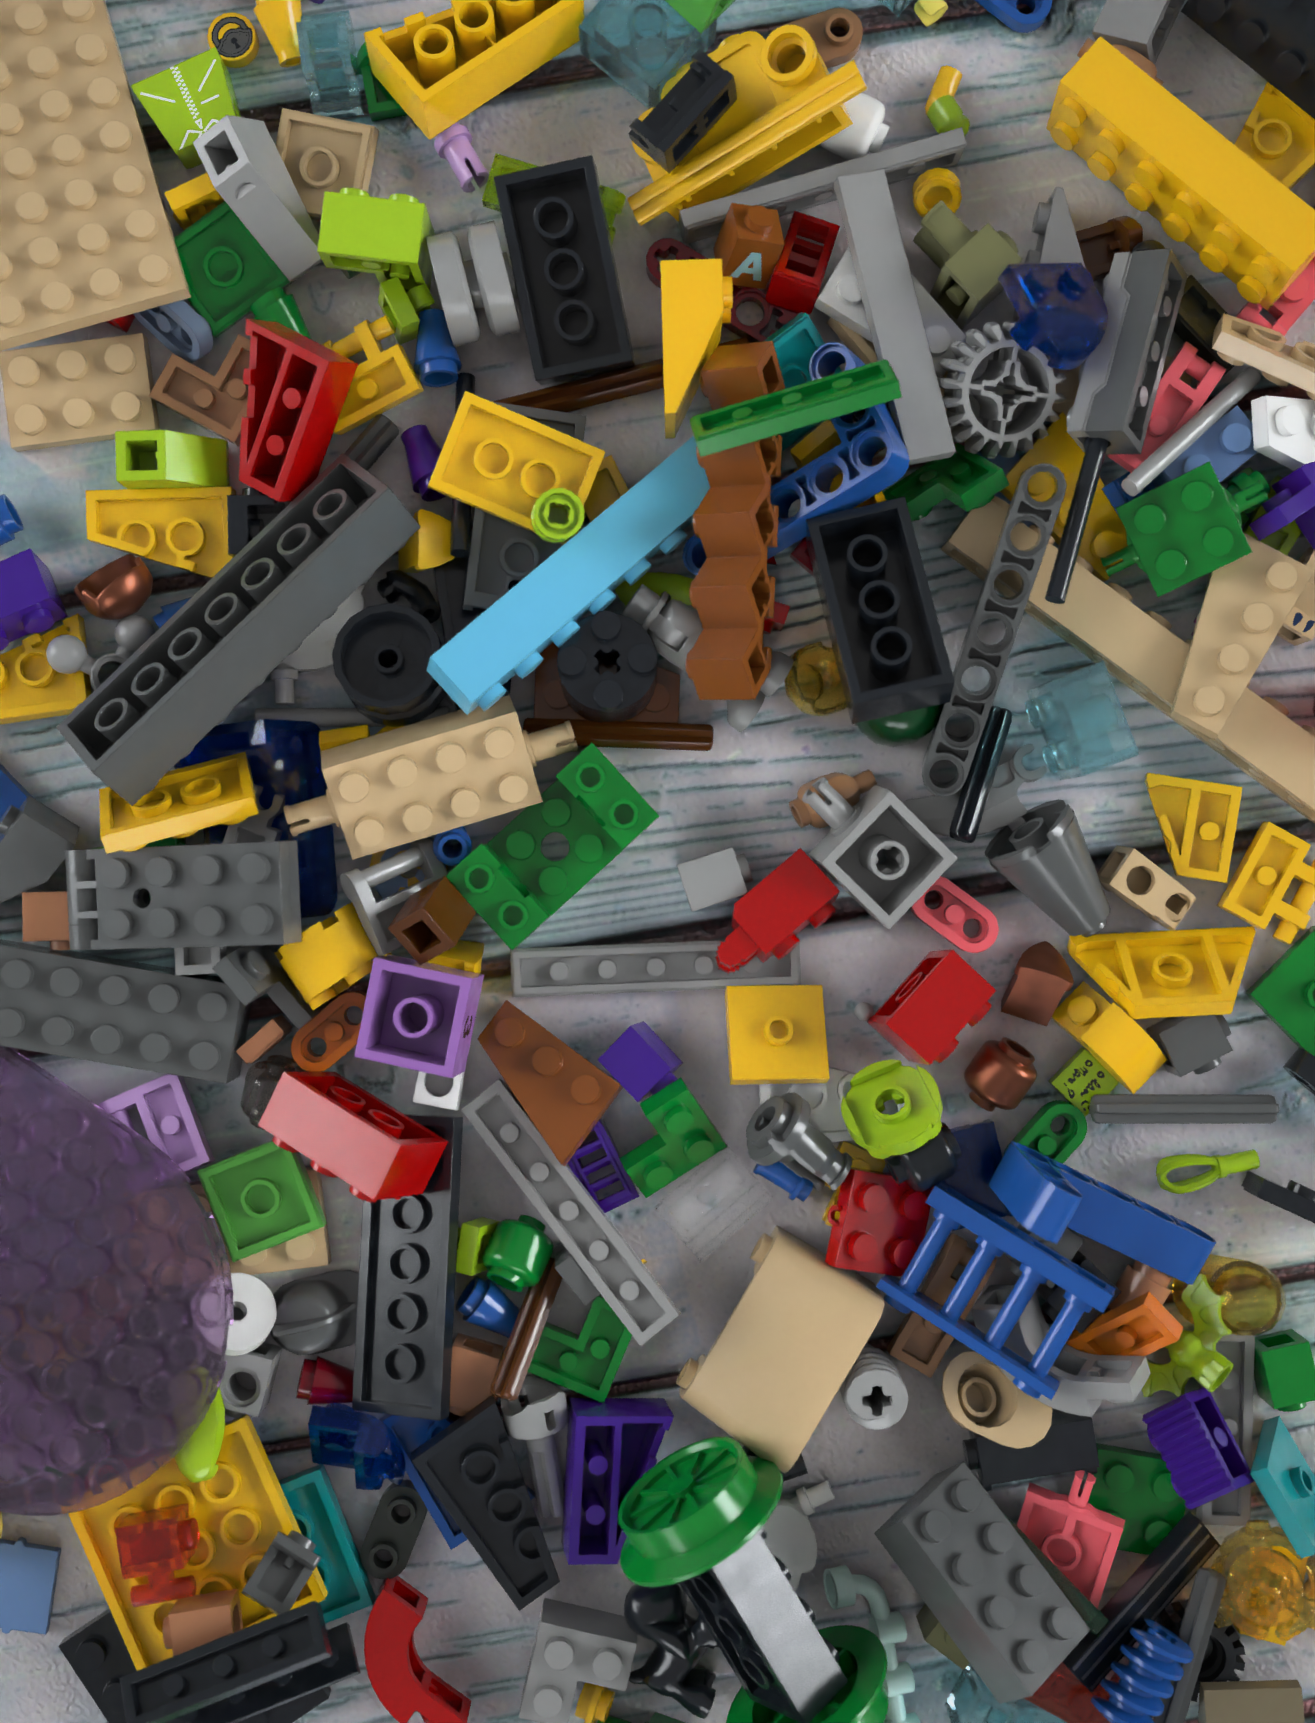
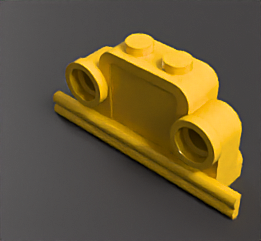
M797 25L781 26L771 32L766 39L755 31L734 34L724 39L719 44L718 49L708 54V56L721 68L734 76L737 94L735 103L670 174L632 141L635 152L645 161L653 183L627 198L638 224L642 226L665 211L679 222V210L739 193L852 125L853 122L843 103L867 90L856 62L852 60L829 74L822 57L817 51L814 40L804 28ZM692 62L686 63L679 68L676 75L665 83L661 92V100L688 72ZM655 107L646 110L638 119L643 121Z

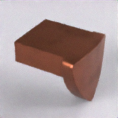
M1049 942L1037 943L1029 947L1021 955L1014 969V975L1001 999V1012L1046 1027L1064 992L1070 991L1074 984L1073 976L1065 959Z

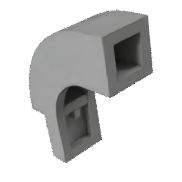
M989 1285L971 1309L977 1329L985 1334L987 1333L1015 1285ZM1036 1291L1004 1344L1005 1347L1029 1362L1050 1329L1043 1317ZM1065 1344L1048 1372L1049 1375L1060 1381L1057 1392L1052 1400L1042 1394L1039 1399H1034L1054 1409L1087 1417H1093L1103 1400H1108L1115 1404L1135 1401L1151 1374L1146 1356L1093 1355L1081 1352ZM998 1366V1368L1013 1382L1015 1377Z

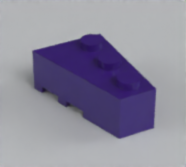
M569 1398L561 1543L568 1565L618 1564L621 1550L627 1537L618 1522L620 1505L632 1486L649 1469L656 1465L657 1452L665 1431L670 1429L674 1415L664 1398H606L604 1403L592 1398Z

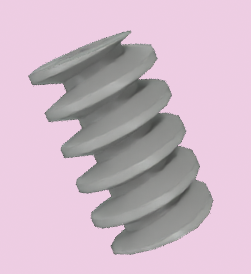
M866 1343L839 1391L846 1410L854 1421L865 1428L874 1430L889 1428L899 1422L906 1412L909 1400L907 1389L890 1356L881 1349Z

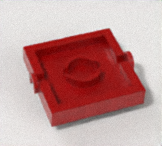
M851 1167L846 1179L841 1184L837 1205H832L828 1211V1221L832 1225L825 1258L826 1264L835 1268L902 1277L925 1237L931 1208L925 1202L934 1187L924 1192H918L912 1189L907 1182L898 1185L890 1173ZM836 1211L840 1212V1218L838 1220L835 1219Z

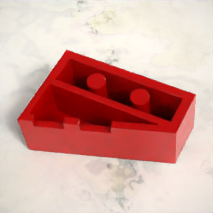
M246 319L245 335H249L251 338L249 368H244L243 384L248 385L247 417H242L239 481L278 502L293 501L319 474L358 363L278 322Z

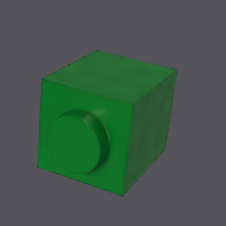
M1293 1329L1255 1337L1254 1380L1257 1394L1274 1410L1277 1409L1283 1412L1298 1411L1307 1406L1306 1402L1315 1400V1365L1310 1343Z

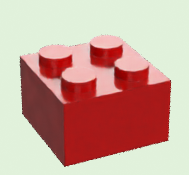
M953 949L930 951L867 1023L908 1061L931 1065L934 1060L937 1063H941L958 1046L959 1041L955 1037L968 1023L972 1027L988 1013L992 1006L988 1000L997 990Z

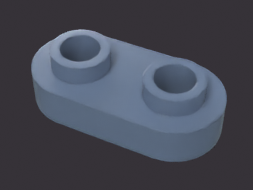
M184 300L134 313L136 319L173 354L190 363L209 354L213 348L212 329L209 323Z

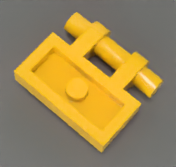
M384 315L372 323L366 319L355 325V332L335 343L328 340L321 344L346 358H350L364 350L368 359L357 366L334 429L335 434L343 435L375 418L376 415L382 414L424 391L403 346L397 343L385 351L382 348L381 340L396 333L395 327L388 315Z
M1269 821L1262 822L1219 900L1217 907L1263 930L1266 929L1272 916H1276L1281 921L1272 937L1284 944L1291 945L1298 930H1305L1311 919L1307 914L1315 901V859L1311 866L1302 862L1311 844ZM1296 878L1301 884L1291 903L1288 904L1282 901V898L1292 879Z

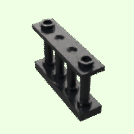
M313 1601L120 1677L119 1680L126 1723H238L360 1674V1668L350 1625L346 1622L326 1630L321 1604Z

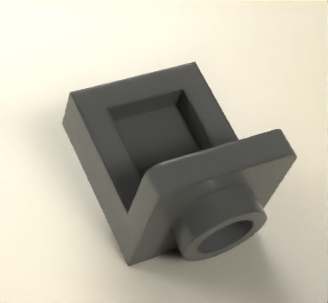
M293 1530L290 1531L288 1536L278 1532L244 1587L242 1594L276 1615L290 1611L321 1559L320 1556L313 1553L316 1544Z

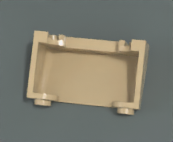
M776 1225L770 1236L763 1233L757 1241L750 1256V1259L756 1262L754 1276L707 1356L702 1354L697 1361L689 1358L683 1366L676 1384L681 1386L679 1389L680 1398L761 1459L774 1462L781 1472L786 1473L797 1461L873 1333L883 1313L885 1302L874 1282L853 1270L835 1268L826 1264L825 1253Z

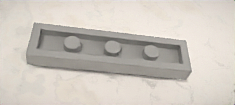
M1227 1327L1232 1333L1218 1340L1216 1351L1227 1358L1234 1366L1225 1381L1215 1391L1211 1392V1395L1251 1470L1255 1332L1249 1327ZM1251 1483L1196 1507V1517L1204 1525L1250 1526Z

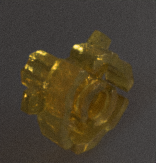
M1248 1520L1246 1527H1241L1226 1536L1219 1549L1221 1555L1214 1559L1211 1569L1216 1570L1225 1576L1226 1558L1235 1548L1248 1545L1250 1549L1239 1554L1229 1568L1226 1586L1214 1622L1216 1626L1222 1628L1234 1623L1237 1628L1258 1640L1267 1638L1270 1627L1277 1626L1275 1633L1282 1641L1290 1640L1305 1631L1307 1627L1315 1629V1558H1308L1305 1569L1311 1581V1588L1308 1594L1304 1592V1581L1297 1566L1286 1555L1273 1550V1546H1281L1288 1549L1299 1560L1303 1559L1300 1555H1297L1282 1527L1276 1526L1271 1528L1268 1520Z

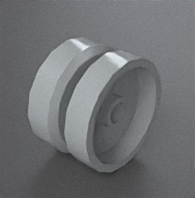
M495 221L470 226L467 238L472 259L464 261L458 238L452 231L426 236L439 296L454 347L479 341L481 329L476 309L483 307L485 308L490 330L497 337L520 332L521 329L513 300L518 298L508 254L507 252L502 253Z

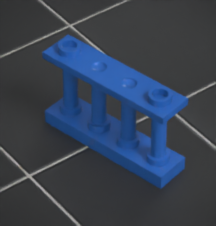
M941 1182L935 1185L925 1202L935 1208L932 1213L935 1220L902 1277L899 1279L896 1276L885 1275L880 1279L876 1288L886 1293L883 1299L896 1310L905 1314H909L912 1310L1015 1377L1013 1383L1026 1394L1037 1399L1042 1394L1052 1400L1057 1392L1060 1381L1049 1375L1048 1372L1083 1313H1090L1092 1308L1104 1313L1116 1288L946 1183ZM962 1225L978 1235L975 1240L978 1247L946 1302L941 1306L917 1289L952 1229L958 1230ZM1005 1252L1021 1262L1019 1269L1022 1274L985 1334L960 1318L994 1258L996 1256L1002 1257ZM1050 1280L1066 1290L1063 1295L1066 1302L1032 1360L1029 1362L1005 1347L1004 1344L1039 1284L1045 1285Z

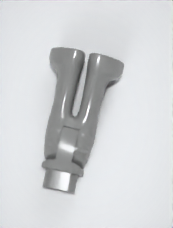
M641 584L620 615L626 616L640 624L650 635L656 651L669 662L686 671L687 654L693 648L703 630L697 610L692 605H686L682 601L671 600V596L665 591L659 596ZM772 651L771 670L756 699L726 700L727 721L730 726L739 732L744 731L760 710L765 695L768 697L773 695L787 677L794 662L792 658L782 652Z

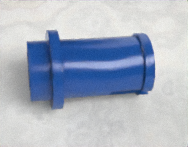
M462 826L437 834L433 842L434 854L439 861L450 866L458 865L472 851L471 838L465 827ZM450 839L459 841L455 850L453 845H448L445 842Z
M779 1161L769 1166H761L757 1163L753 1170V1173L759 1174L790 1193L788 1198L792 1201L798 1198L804 1202L814 1188L813 1182L798 1176Z

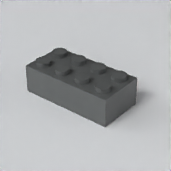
M965 1462L935 1474L874 1533L999 1704L1031 1697L1091 1630Z

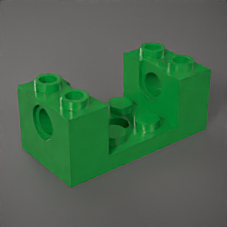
M593 743L588 745L556 775L558 779L541 794L543 802L526 807L487 844L481 843L446 875L465 900L511 950L527 939L659 818L654 809ZM551 833H561L569 841V852L560 861H551L542 852V842Z

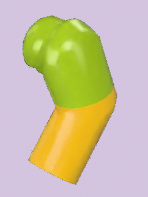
M947 65L940 67L926 102L925 112L938 134L962 127L964 136H966L970 128V121L963 115L962 109L954 99L962 79V73L956 68Z

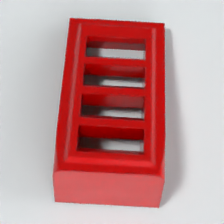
M794 211L784 240L785 246L775 266L766 294V301L768 303L797 313L804 312L808 315L812 313L840 226ZM799 235V236H802V237H805V238H808V239L817 241V242H819V243L824 244V246H821V245H818V244H815V243H812V242L803 240V239L798 238V237H796V236Z

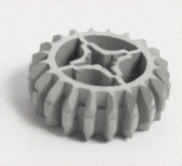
M1005 321L1001 327L997 322H987L983 326L982 332L979 329H970L966 332L967 344L962 341H955L950 345L956 359L943 358L939 362L940 366L948 371L946 378L937 379L939 387L944 388L942 399L945 408L948 410L946 414L949 426H954L951 432L953 442L961 443L965 441V451L976 454L981 450L983 457L992 459L998 453L1002 457H1013L1016 455L1017 448L1023 451L1033 449L1032 436L1040 439L1049 436L1044 421L1056 422L1060 419L1058 414L1052 410L1053 403H1061L1067 399L1062 393H1055L1056 384H1061L1067 377L1063 373H1053V368L1062 358L1058 354L1046 355L1051 341L1047 338L1035 340L1036 330L1034 328L1022 327L1019 330L1017 322ZM994 352L993 359L988 360L985 372L980 377L971 379L979 363L990 353ZM1021 362L1026 369L1029 385L1022 380L1020 375ZM998 384L999 386H1004V389L1014 390L1015 394L995 395V392L985 391L984 386L996 387ZM969 395L978 401L980 406L979 418L983 419L982 424L976 419L971 409ZM1026 402L1019 417L1006 427V422H1011L1016 407Z

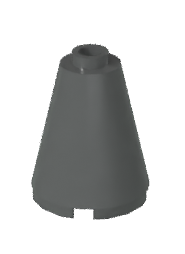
M1059 799L1045 802L1028 810L1022 816L1025 823L1014 831L1008 825L1001 829L989 842L985 850V856L996 871L1068 934L1089 937L1105 927L1107 924L1106 918L1111 908L1075 812L1069 804L1066 805L1063 800Z

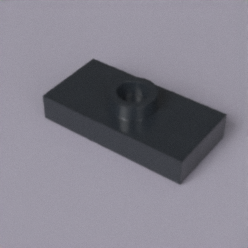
M1247 1172L1241 1185L1245 1191L1315 1223L1314 1190L1292 1180H1289L1285 1188L1255 1173Z

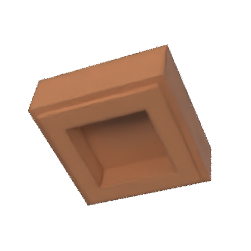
M283 1015L277 1016L263 1026L236 1052L246 1064H252L260 1060L292 1032L293 1026Z

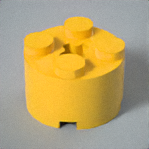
M352 902L333 912L335 917L331 916L322 922L319 921L303 931L302 942L285 944L274 953L312 1010L336 997L370 974L374 957H379L364 931Z

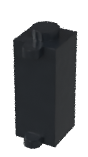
M1053 1408L1051 1427L1045 1437L1032 1447L1020 1449L1000 1445L969 1431L970 1439L963 1440L966 1465L970 1470H976L978 1480L987 1492L992 1491V1484L1078 1470H1085L1086 1475L1088 1472L1092 1475L1097 1474V1467H1100L1092 1418L1066 1413Z

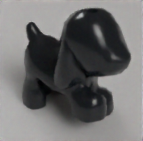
M680 1582L661 1587H645L634 1584L627 1593L624 1602L626 1622L637 1635L652 1640L656 1646L644 1666L630 1672L629 1682L645 1684L651 1690L661 1695L672 1697L693 1715L705 1719L711 1710L716 1690L711 1687L716 1673L706 1668H694L708 1648L714 1649L715 1647L719 1648L700 1615L696 1620L686 1613L687 1594Z

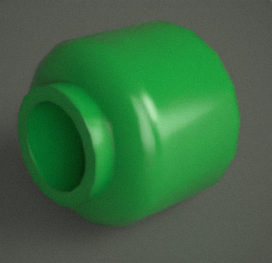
M520 1215L518 1220L505 1219L500 1221L496 1225L483 1252L482 1261L488 1269L487 1277L500 1287L513 1292H522L523 1287L537 1285L552 1256L554 1248L553 1242L544 1233L546 1226L541 1221L528 1215Z

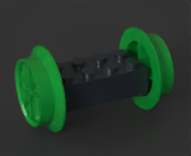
M712 1437L689 1444L675 1451L649 1469L628 1491L619 1508L618 1522L627 1536L620 1555L621 1568L631 1582L640 1586L661 1587L680 1582L742 1684L731 1704L726 1723H884L888 1711V1695L883 1685L887 1672V1655L883 1644L874 1633L859 1626L838 1625L817 1630L813 1623L816 1619L813 1610L802 1598L796 1595L789 1583L791 1580L789 1570L780 1559L771 1553L764 1541L767 1535L762 1526L775 1510L783 1490L782 1474L776 1464L772 1461L761 1459L759 1456H747L740 1443L735 1439Z

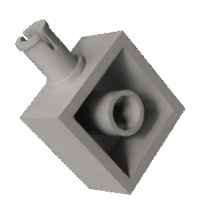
M822 777L813 783L812 786L825 798V801L810 789L804 793L802 801L808 804L831 826V829L808 855L876 921L890 930L958 858L890 790L875 784L856 805L851 806L828 783V780ZM883 848V853L887 859L881 864L878 862L877 853Z

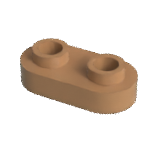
M832 8L784 24L800 26L810 34L827 69L853 59L860 48L863 37V27L860 19L855 13L845 8ZM837 26L842 27L846 30L847 34L843 37H837L832 34L831 29Z

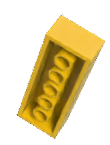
M1101 36L1060 80L1046 127L1050 131L1055 143L1065 150H1073L1087 162L1090 171L1096 177L1103 181H1111L1123 191L1126 200L1131 206L1139 211H1147L1161 223L1163 230L1170 238L1177 242L1184 241L1199 254L1201 262L1209 270L1224 274L1236 284L1238 292L1244 299L1253 304H1260L1268 311L1315 256V210Z

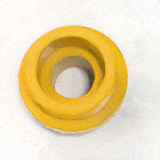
M585 1683L576 1706L575 1716L584 1719V1723H596L597 1720L605 1722L610 1713L615 1692L608 1690L609 1688Z

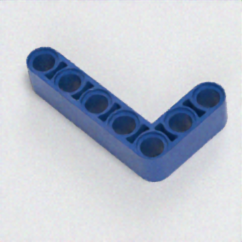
M828 342L821 345L813 353L810 359L809 371L812 380L833 375L836 368L846 363L845 371L866 364L846 346L838 342ZM885 403L866 408L864 416L855 423H852L855 412L831 418L842 443L771 486V504L779 507L777 548H768L767 560L806 537V519L852 509L896 483L905 475L909 466L908 450ZM886 446L887 453L884 460L880 464L873 466L872 461L875 453L880 448ZM843 473V481L840 487L830 493V484L833 478ZM800 499L798 512L789 518L788 513L791 504ZM694 534L687 540L683 548L682 557L688 571L697 575L707 558L701 539Z
M1010 1142L988 1183L989 1187L1023 1227L1043 1239L1058 1243L1066 1228H1069L1190 1285H1193L1216 1244L1215 1239L1195 1226L1018 1142Z

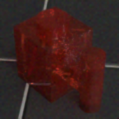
M188 1503L128 1514L115 1528L122 1578L125 1580L148 1575L149 1581L147 1584L132 1586V1606L140 1607L195 1596L196 1581L193 1575L175 1578L174 1570L183 1569L195 1554V1549L199 1547V1527L197 1520L189 1516Z

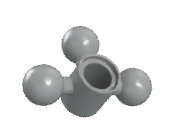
M132 614L122 618L116 625L115 639L119 647L115 653L106 654L95 659L87 655L86 647L80 639L72 635H60L48 644L46 658L49 665L57 672L72 674L80 670L90 675V684L95 691L101 685L98 679L99 670L107 664L121 666L155 633V630L147 618Z

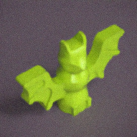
M1199 1273L1193 1285L1188 1284L1181 1296V1299L1192 1314L1194 1330H1183L1179 1341L1165 1347L1168 1349L1171 1358L1168 1364H1158L1147 1359L1151 1374L1141 1389L1144 1397H1152L1161 1390L1170 1391L1177 1397L1185 1394V1385L1192 1377L1211 1393L1225 1381L1233 1369L1234 1364L1216 1351L1218 1340L1232 1333L1221 1317V1307L1225 1297L1218 1295L1210 1288L1204 1274Z

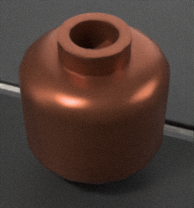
M1002 1037L1000 1041H986L964 1072V1079L971 1089L969 1097L978 1106L992 1112L996 1107L1004 1110L1015 1109L1036 1080L1037 1071L1032 1064L1035 1060L1034 1056L1018 1042L1007 1037Z

